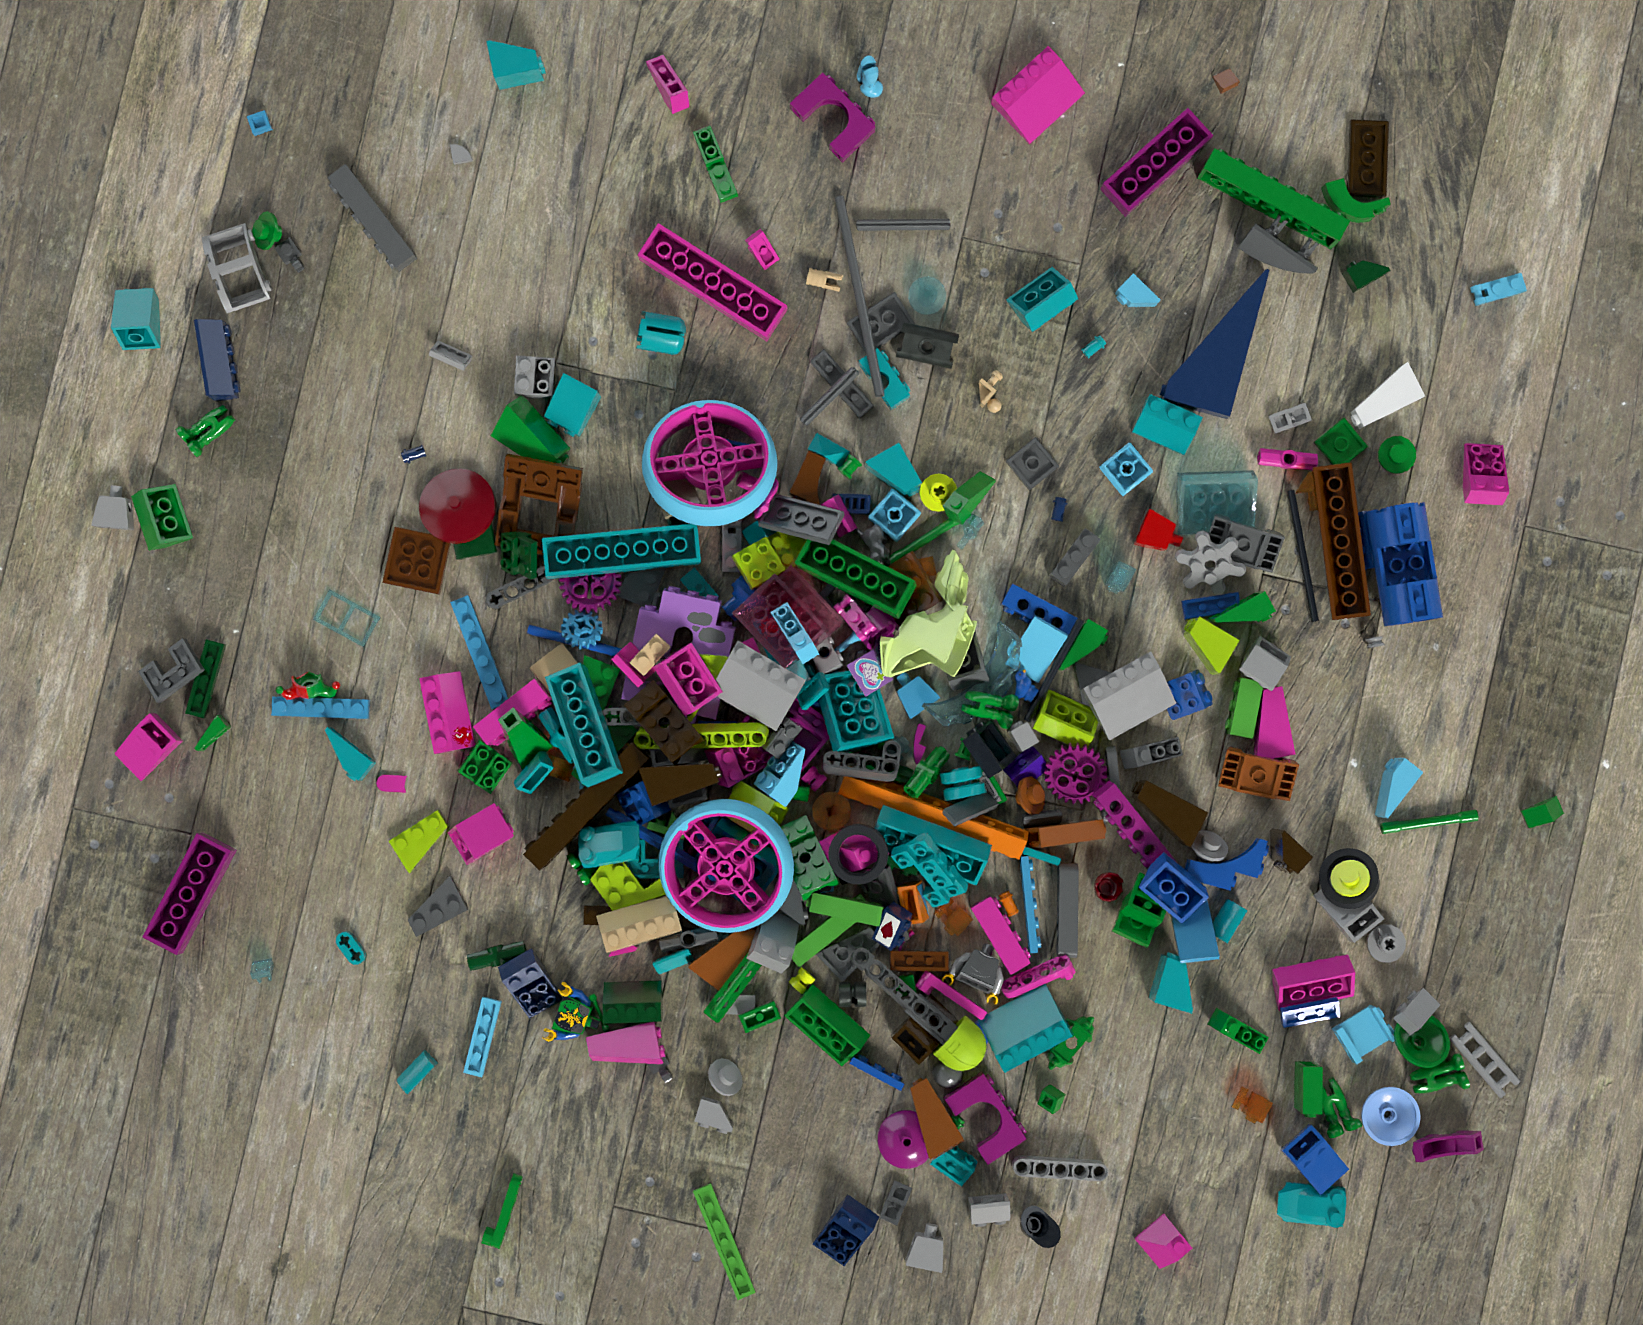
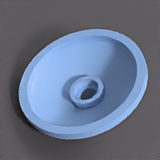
M1383 1087L1368 1096L1362 1107L1361 1119L1365 1131L1373 1140L1383 1145L1397 1146L1407 1142L1415 1135L1420 1124V1110L1417 1102L1408 1092L1397 1087ZM1386 1111H1390V1115L1388 1117L1384 1116Z

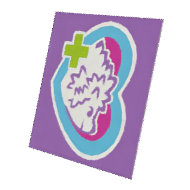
M874 649L846 665L865 697L894 680L883 675L877 663Z

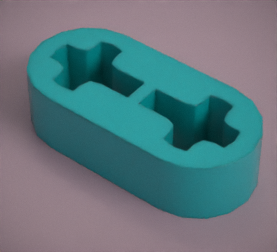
M349 931L338 934L336 944L347 960L353 965L364 962L366 952L356 937ZM342 936H348L350 938L348 940V943L351 947H349L346 943H341V941L343 940ZM351 949H353L356 953H361V955L359 956L360 960L353 959L354 953Z

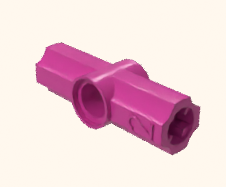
M1260 448L1257 462L1258 465L1313 471L1312 468L1318 465L1317 454L1295 452L1293 450L1284 451ZM1284 455H1288L1291 458L1290 464L1285 463Z

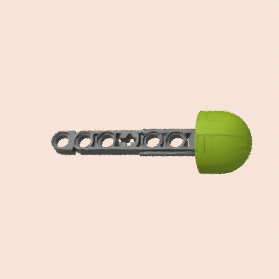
M857 948L852 953L851 960L853 964L861 971L864 970L866 975L898 1002L911 1018L940 1042L933 1055L943 1064L953 1070L965 1071L974 1068L982 1061L986 1052V1039L982 1030L967 1016L962 1017L955 1025L925 997L913 991L882 962L873 959L875 956L867 949ZM857 952L865 954L864 962L856 960L855 955ZM871 965H877L880 968L878 975L871 973ZM890 977L894 980L895 985L893 988H888L885 985L886 978ZM900 985L901 988H899L898 990H900L902 993L906 991L908 993L907 997L909 999L905 998L904 1000H902V994L899 991H897L896 993H894L893 991ZM916 1003L923 1005L924 1011L922 1014L915 1012L914 1006ZM931 1016L938 1018V1026L933 1027L930 1025L929 1018ZM943 1024H945V1026L941 1028V1030L938 1032L937 1029H939L940 1027H942Z

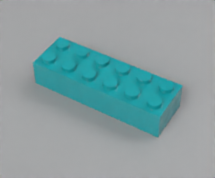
M577 663L546 676L545 679L581 784L590 787L624 773L587 667L582 663Z
M885 805L882 806L874 828L884 837L889 854L892 853L894 847L903 845L919 834L927 832L965 881L973 885H977L988 862L992 848L991 844Z

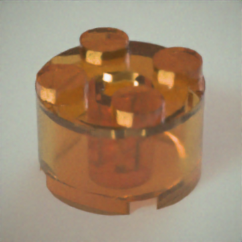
M830 791L816 798L812 807V814L817 825L825 830L833 831L846 825L851 815V808L848 800L843 795ZM835 806L836 815L828 816L826 808Z

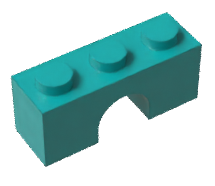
M876 348L880 374L885 376L889 383L887 388L884 389L885 395L881 398L891 411L910 397L909 392L911 390L906 382L902 383L898 378L900 374L897 369L889 365L887 362L889 358L883 350L880 352ZM866 355L858 361V364L868 379H871Z

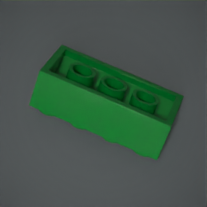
M813 984L784 1015L840 1066H843L859 1052L871 1036Z

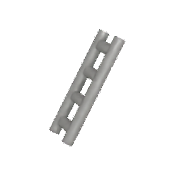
M1469 1021L1464 1025L1467 1030L1466 1033L1460 1038L1453 1034L1449 1039L1498 1097L1502 1098L1506 1094L1502 1088L1510 1081L1515 1086L1520 1083V1080ZM1473 1037L1480 1046L1471 1053L1464 1044ZM1484 1052L1492 1059L1486 1067H1483L1477 1060ZM1497 1067L1505 1074L1498 1082L1490 1075Z

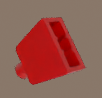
M1149 509L1146 512L1134 545L1165 551L1169 544L1180 547L1183 537L1174 533L1175 523Z

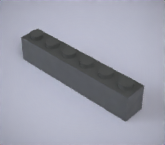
M346 164L327 177L331 182L329 187L335 194L339 192L342 196L340 201L346 209L350 207L354 212L351 214L357 224L362 223L365 227L363 232L369 239L373 237L376 241L374 246L380 254L384 252L388 257L385 261L391 269L396 268L400 272L417 259Z

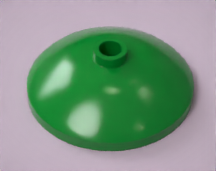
M1431 1015L1425 1024L1411 1035L1398 1023L1395 1025V1044L1402 1056L1410 1063L1423 1068H1431L1442 1063L1448 1056L1450 1050L1449 1035L1442 1023Z

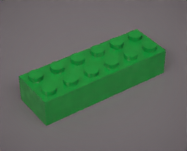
M807 539L795 561L797 568L897 619L900 618L917 586L915 580L833 539L830 545Z

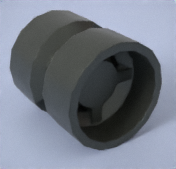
M839 982V1007H850L852 1004L855 1007H866V982H855L854 985H851L850 982Z

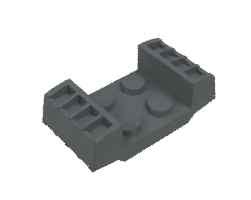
M1220 514L1214 516L1209 531L1210 540L1214 544H1221L1229 537H1234L1238 540V548L1231 553L1233 561L1243 563L1250 568L1271 573L1285 539V536L1280 532L1271 529L1264 531L1231 521L1229 517Z

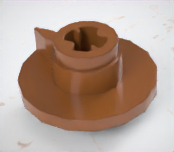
M1033 777L1023 778L1019 782L1018 791L1015 794L1017 804L1028 814H1039L1045 805L1044 790L1037 779Z

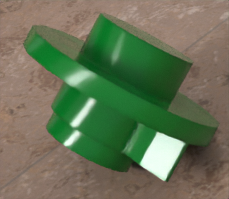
M263 212L253 225L252 233L257 247L261 250H268L282 236V227L278 225L277 218L271 212Z
M1392 436L1387 438L1378 449L1380 465L1392 474L1404 473L1415 463L1416 449L1413 443L1405 437Z

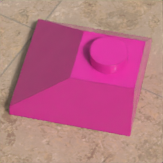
M1164 1213L1135 1237V1240L1159 1269L1179 1261L1193 1249Z

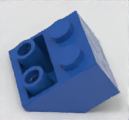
M643 781L616 795L626 816L641 825L671 810L667 801L654 806L651 805Z

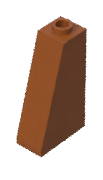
M1103 819L1024 828L1026 831H1029L1027 847L1038 848L1105 839L1106 825L1103 823Z
M757 926L745 931L730 933L691 962L688 968L719 991L749 952Z
M920 1078L912 1083L913 1087L910 1090L928 1157L933 1161L965 1140L927 1078L924 1080Z

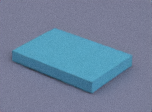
M1035 615L1005 664L1017 671L1025 669L1027 677L1039 683L1067 639L1068 634Z

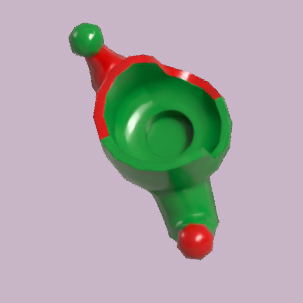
M306 672L297 678L292 676V686L289 689L285 690L282 686H277L275 691L286 700L299 697L312 699L316 696L333 698L340 688V683L334 681L332 686L324 684L321 674L317 675Z

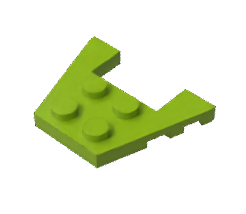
M625 862L599 866L590 879L612 911L666 895L660 878L648 887L643 888Z

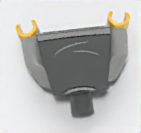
M983 944L981 951L974 949L971 953L966 952L955 960L949 969L950 973H946L942 981L946 977H950L952 979L949 983L950 986L954 982V976H956V980L987 993V1003L990 997H995L993 1003L996 1005L998 1003L997 994L1000 992L1004 979L1002 969L999 966V960L992 957L994 947L989 944Z

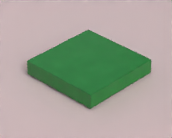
M1342 418L1314 441V444L1332 465L1349 463L1368 447L1345 418Z

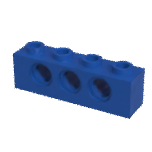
M1011 584L1000 604L1004 607L1003 611L1011 615L1014 613L1020 615V620L1028 624L1034 618L1035 610L1041 609L1044 612V621L1051 624L1053 618H1058L1061 621V626L1058 629L1068 635L1077 620V617L1014 584ZM1019 600L1026 601V610L1018 608L1017 603Z

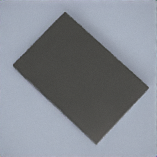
M895 292L867 309L875 349L903 333L901 332L903 322L915 324ZM859 315L849 320L847 325L866 353Z

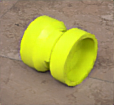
M801 967L797 971L798 974L788 982L803 994L807 990V986L815 981V978Z

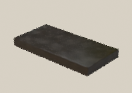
M1350 120L1347 190L1350 196L1385 198L1387 196L1389 121Z

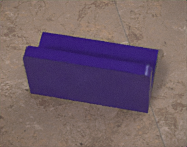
M1031 746L1019 754L1003 771L1018 788L1019 782L1023 778L1033 777L1037 779L1048 767H1046V761L1043 756Z

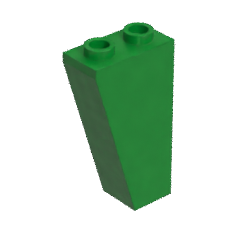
M514 707L498 719L512 755L522 770L539 751L547 752L553 747L545 733Z

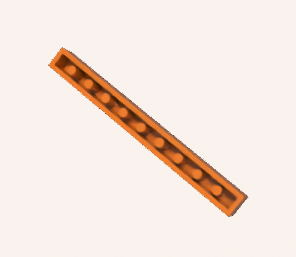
M844 776L838 792L843 797L859 801L864 805H870L879 810L885 805L991 844V851L1000 852L1010 858L1020 859L1028 840L1029 831L985 815L977 816L957 826H953L942 812L944 808L954 804L921 793L918 798H912L904 791V786L891 781Z

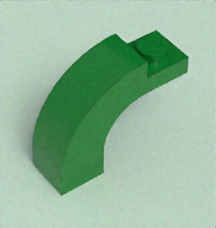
M1344 178L1327 182L1321 187L1329 208L1335 213L1340 212L1344 214L1350 222H1369L1375 217L1374 214L1378 215L1386 212V209L1391 205L1389 197L1369 203L1356 201L1348 193Z

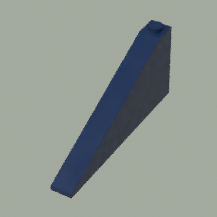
M1266 269L1169 380L1162 384L1159 395L1162 396L1161 399L1176 406L1224 419L1230 417L1268 279L1269 269Z

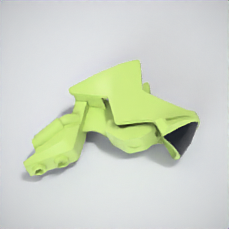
M952 550L946 556L944 566L935 578V588L946 602L943 609L929 615L925 611L909 615L900 626L899 636L896 638L879 636L873 642L875 657L884 676L892 678L895 675L931 663L950 676L955 677L961 668L973 638L977 621H971L966 613L968 606L964 605V602H966L969 577L967 573L963 572V565L959 563L960 558L955 550Z

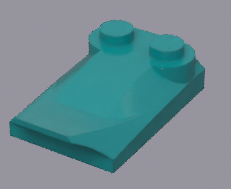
M629 821L593 828L590 826L583 827L578 836L579 859L584 868H592L637 860L640 847L639 825L637 822Z
M1286 1182L1285 1187L1278 1191L1277 1215L1283 1221L1325 1225L1333 1228L1343 1227L1346 1212L1345 1187L1330 1186L1320 1195L1311 1184Z

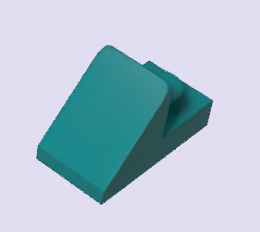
M757 520L744 529L742 533L749 545H752L778 531L759 527V521Z

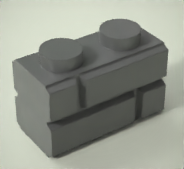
M785 716L777 731L769 727L766 742L762 747L777 759H780L802 728Z

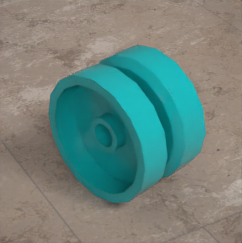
M980 766L961 767L939 774L941 784H954V787L943 790L945 801L986 793L984 782L972 783L973 779L983 776Z

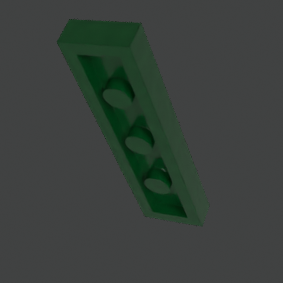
M205 640L200 658V663L205 670L194 679L185 714L206 718L226 644Z

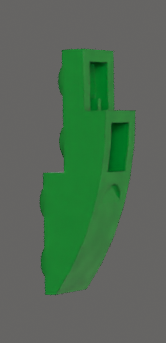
M711 125L694 131L693 135L720 203L738 197L737 190Z

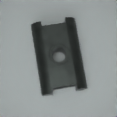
M903 322L901 332H904L905 335L902 348H897L896 357L952 369L953 359L950 356L953 343H958L959 334ZM926 341L931 342L933 345L929 350L924 349L922 346Z

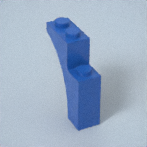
M1256 838L1253 844L1242 854L1223 862L1205 863L1187 859L1185 870L1201 883L1230 891L1231 887H1234L1237 877L1234 876L1235 872L1255 878L1262 874L1264 864H1262L1263 857L1267 855L1269 850L1268 841Z

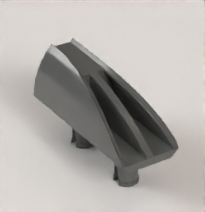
M1277 215V218L1268 229L1255 222L1238 246V249L1249 256L1282 270L1313 274L1318 270V267L1309 261V256L1319 243L1315 242L1308 248L1312 241V238L1309 237L1300 251L1292 249L1277 236L1286 223H1288L1285 219L1277 226L1281 219L1280 215Z

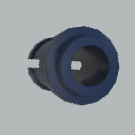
M423 445L409 450L404 449L401 452L404 463L408 462L410 464V461L426 457Z
M1055 497L1051 520L1063 522L1065 506L1068 505L1066 503L1067 499Z

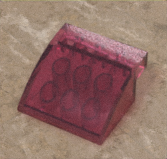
M792 565L779 576L773 574L732 612L784 669H787L800 659L772 616L771 612L787 602L815 647L821 644L844 623V620Z

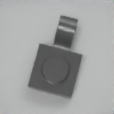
M290 237L274 248L286 265L291 263L298 273L305 269L298 259L302 254Z
M666 1056L663 1057V1064H647L653 1075L657 1072L660 1073L665 1083L673 1078L666 1068L670 1064Z

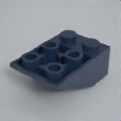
M532 948L498 967L502 982L529 1019L562 1001V996Z
M847 1194L812 1245L845 1266L873 1232L879 1216Z

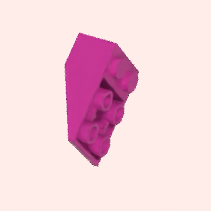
M1464 444L1462 487L1464 503L1504 504L1509 494V485L1503 445Z
M149 713L133 729L115 752V755L140 781H143L183 740L158 714Z
M762 746L722 747L705 750L709 763H714L715 767H720L723 777H720L721 782H718V785L731 787L767 766L768 760L773 757Z

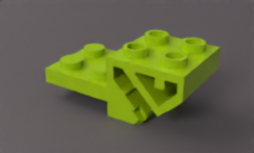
M776 532L737 552L732 556V559L749 588L753 590L795 567V561L807 539Z

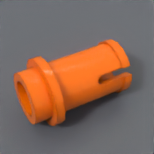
M1006 891L999 895V902H1002L1008 917L1017 914L1019 910L1012 898L1013 894Z

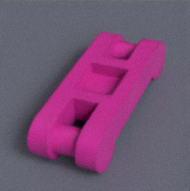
M847 593L843 597L844 600L841 603H837L834 609L852 628L856 636L861 641H864L871 631L874 632L877 627ZM850 605L852 608L847 612L845 608Z

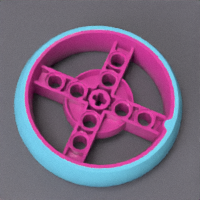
M718 400L691 402L675 408L666 414L650 432L642 455L644 481L657 504L675 518L700 526L725 525L738 521L752 513L768 496L777 472L776 449L771 435L765 426L744 408ZM712 422L733 426L746 433L756 444L733 447L726 439L714 435ZM694 425L696 438L686 446L683 454L657 458L661 447L672 435L685 427ZM762 468L759 479L750 490L742 496L726 502L724 487L733 480L737 471ZM715 478V479H717V480H715V481H710L709 479ZM687 479L696 488L705 490L708 505L684 500L673 494L662 482ZM718 495V496H720V497H719V498H713L712 496Z
M717 799L706 801L685 811L669 827L659 853V875L668 899L686 919L711 931L740 932L762 924L772 917L783 905L793 882V854L783 830L767 813L756 806L738 800ZM715 816H727L745 821L756 829L741 841L730 837L717 839L701 820ZM696 834H702L705 840H699ZM682 835L700 853L697 862L699 876L684 889L677 877L674 860L676 846ZM751 839L758 840L759 845H753ZM769 843L772 845L778 861V880L770 897L753 880L755 872L753 856ZM709 848H714L717 851V855L711 854ZM736 851H742L745 857H739ZM723 864H724V865L728 864V865H729V868L727 867V868L725 869V868L723 867ZM708 875L715 876L716 881H711ZM735 878H741L743 880V883H737L735 881ZM693 887H699L702 892H696ZM711 891L722 895L735 893L750 912L734 915L721 914L706 909L697 902ZM748 892H753L756 898L749 897Z

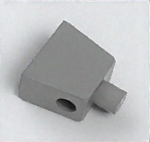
M111 485L110 496H99L91 526L134 530L132 500L122 497L123 487Z
M926 1223L924 1233H915L905 1258L906 1266L942 1273L943 1237L936 1236L937 1225Z

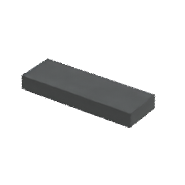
M986 791V793L975 795L944 808L942 813L953 826H957L996 809L998 803Z

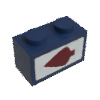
M893 901L884 909L880 926H877L872 939L890 951L896 946L900 947L905 939L904 933L911 926L912 922L910 919L913 913Z

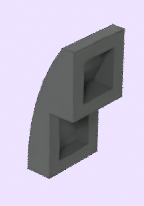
M894 1181L879 1219L897 1226L912 1188Z

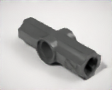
M705 928L688 929L660 937V948L662 952L715 943L719 942V935L717 931ZM685 934H692L694 942L691 944L686 943L684 940Z

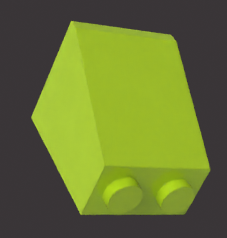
M1201 617L1188 620L1183 628L1185 630L1183 636L1209 673L1212 675L1220 674L1240 640Z
M739 781L733 786L732 794L729 799L756 806L772 817L779 826L790 809L743 781ZM727 817L750 832L756 829L745 821Z

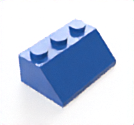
M1165 852L1150 865L1139 885V888L1180 923H1183L1209 898L1206 887Z

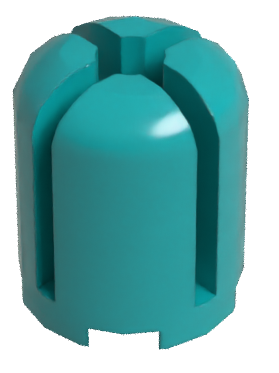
M645 311L641 312V315L645 316L644 319L641 318L637 341L640 342V345H637L636 349L671 355L678 354L682 350L685 340L686 325L684 320L680 317Z

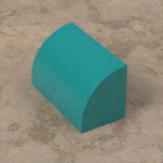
M539 751L515 778L514 785L517 790L531 794L553 770L554 766L547 752Z
M1226 899L1212 922L1215 937L1228 943L1248 910Z
M424 1050L397 1078V1083L406 1094H409L438 1062Z

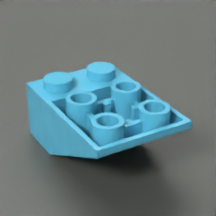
M793 741L780 759L773 756L768 760L767 766L758 774L754 785L786 807L798 789L805 749Z

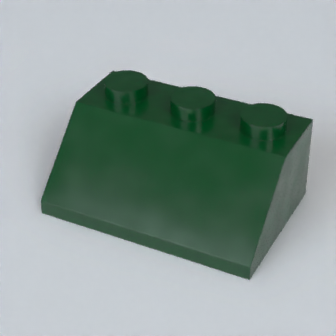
M662 980L604 982L603 1024L661 1022L663 1020Z

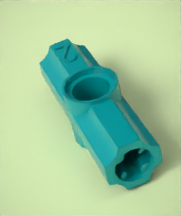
M548 708L541 712L538 717L550 734L549 741L554 747L560 749L570 764L574 763L558 715L554 709Z

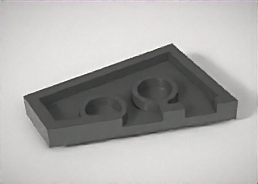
M449 876L408 919L416 937L469 910L452 876Z
M868 927L818 952L816 955L843 982L857 968L851 960L852 953L857 948H865L872 953L880 944L872 939L875 931ZM862 952L856 953V960L863 962L865 954Z

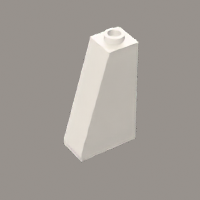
M1407 362L1400 366L1351 411V420L1355 426L1361 429L1425 397L1409 363Z

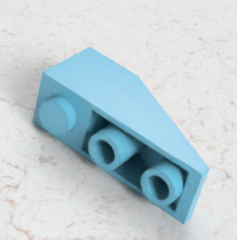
M787 602L771 612L802 664L819 655L811 638Z

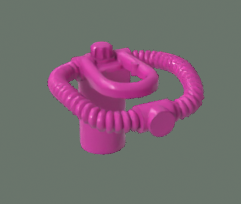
M742 471L737 477L736 485L748 491L754 486L758 478ZM776 478L767 498L754 510L755 519H759L764 512L768 511L770 501L778 489L779 483Z

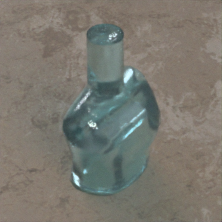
M972 514L964 522V535L956 545L958 548L963 550L969 540L977 537L980 528L984 525L981 518Z

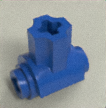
M740 576L731 585L733 587V597L722 608L736 621L746 611L749 613L752 610L759 613L767 606L768 602L766 601L767 598L757 588L751 590L744 577Z

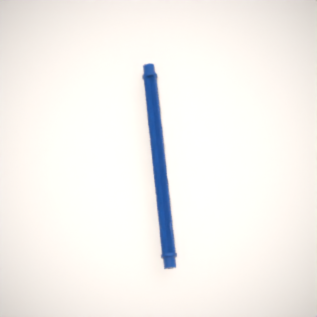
M609 808L605 814L615 823L634 821L612 808ZM637 823L639 825V837L660 850L664 838ZM676 846L674 859L698 873V859ZM708 875L711 881H716L715 876Z

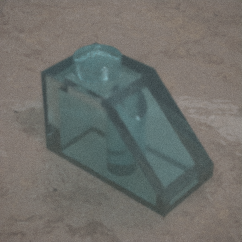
M1121 561L1116 562L1104 584L1108 586L1107 590L1115 594L1124 592L1136 569Z

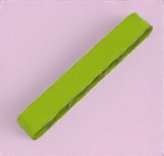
M760 722L692 724L699 734L705 736L702 743L694 745L692 748L760 747L765 744L769 729ZM670 724L660 726L661 728H667ZM642 726L639 727L634 738L635 745L641 749H660ZM736 733L742 734L743 737L737 736Z

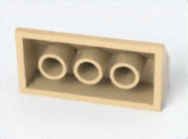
M667 895L596 916L606 953L682 931L677 911Z

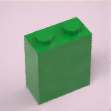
M1295 1061L1294 1108L1301 1114H1304L1305 1117H1316V1114H1322L1323 1067L1314 1061Z

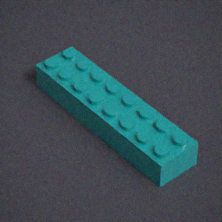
M694 524L542 538L545 575L547 579L701 564L698 528Z

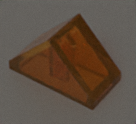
M547 753L554 766L548 775L570 782L575 764H570L565 759Z

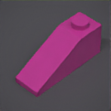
M664 55L646 61L659 92L671 113L674 114L689 108L688 91Z

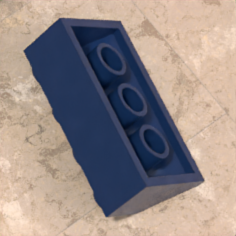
M195 319L194 325L206 396L216 402L239 398L238 392H241L239 381H236L235 374L238 373V369L232 357L235 351L233 344H230L229 336H232L230 325H227L223 320Z

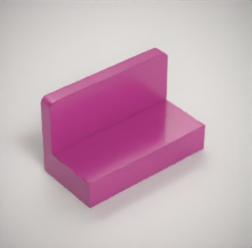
M839 494L821 504V506L844 511L845 516L836 531L839 538L857 528Z
M629 642L611 660L639 687L655 672V669L652 667L643 676L630 664V661L640 650L632 642Z

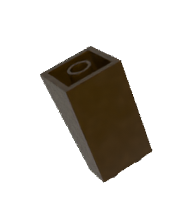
M714 763L645 767L639 769L652 806L721 782L720 777H723L720 767H715Z
M1147 780L1136 782L1131 790L1133 792L1132 797L1178 842L1184 846L1191 847L1208 812Z

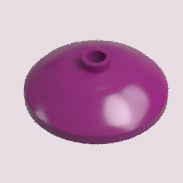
M897 1111L883 1121L878 1131L877 1141L880 1153L888 1163L898 1168L911 1169L922 1165L929 1159L916 1111ZM910 1139L911 1142L909 1145H905L903 1141Z

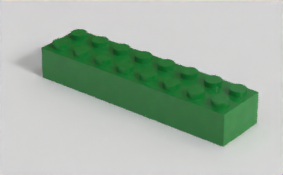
M1214 148L1197 179L1274 220L1277 218V215H1280L1279 223L1286 219L1288 223L1285 226L1308 238H1312L1313 241L1330 250L1341 240L1350 223V220L1346 219L1347 217L1344 214L1331 211L1326 204L1316 203L1309 195H1301L1292 186H1285L1279 183L1277 178L1262 174L1260 169L1245 165L1243 160L1228 156V153L1222 149L1217 150Z

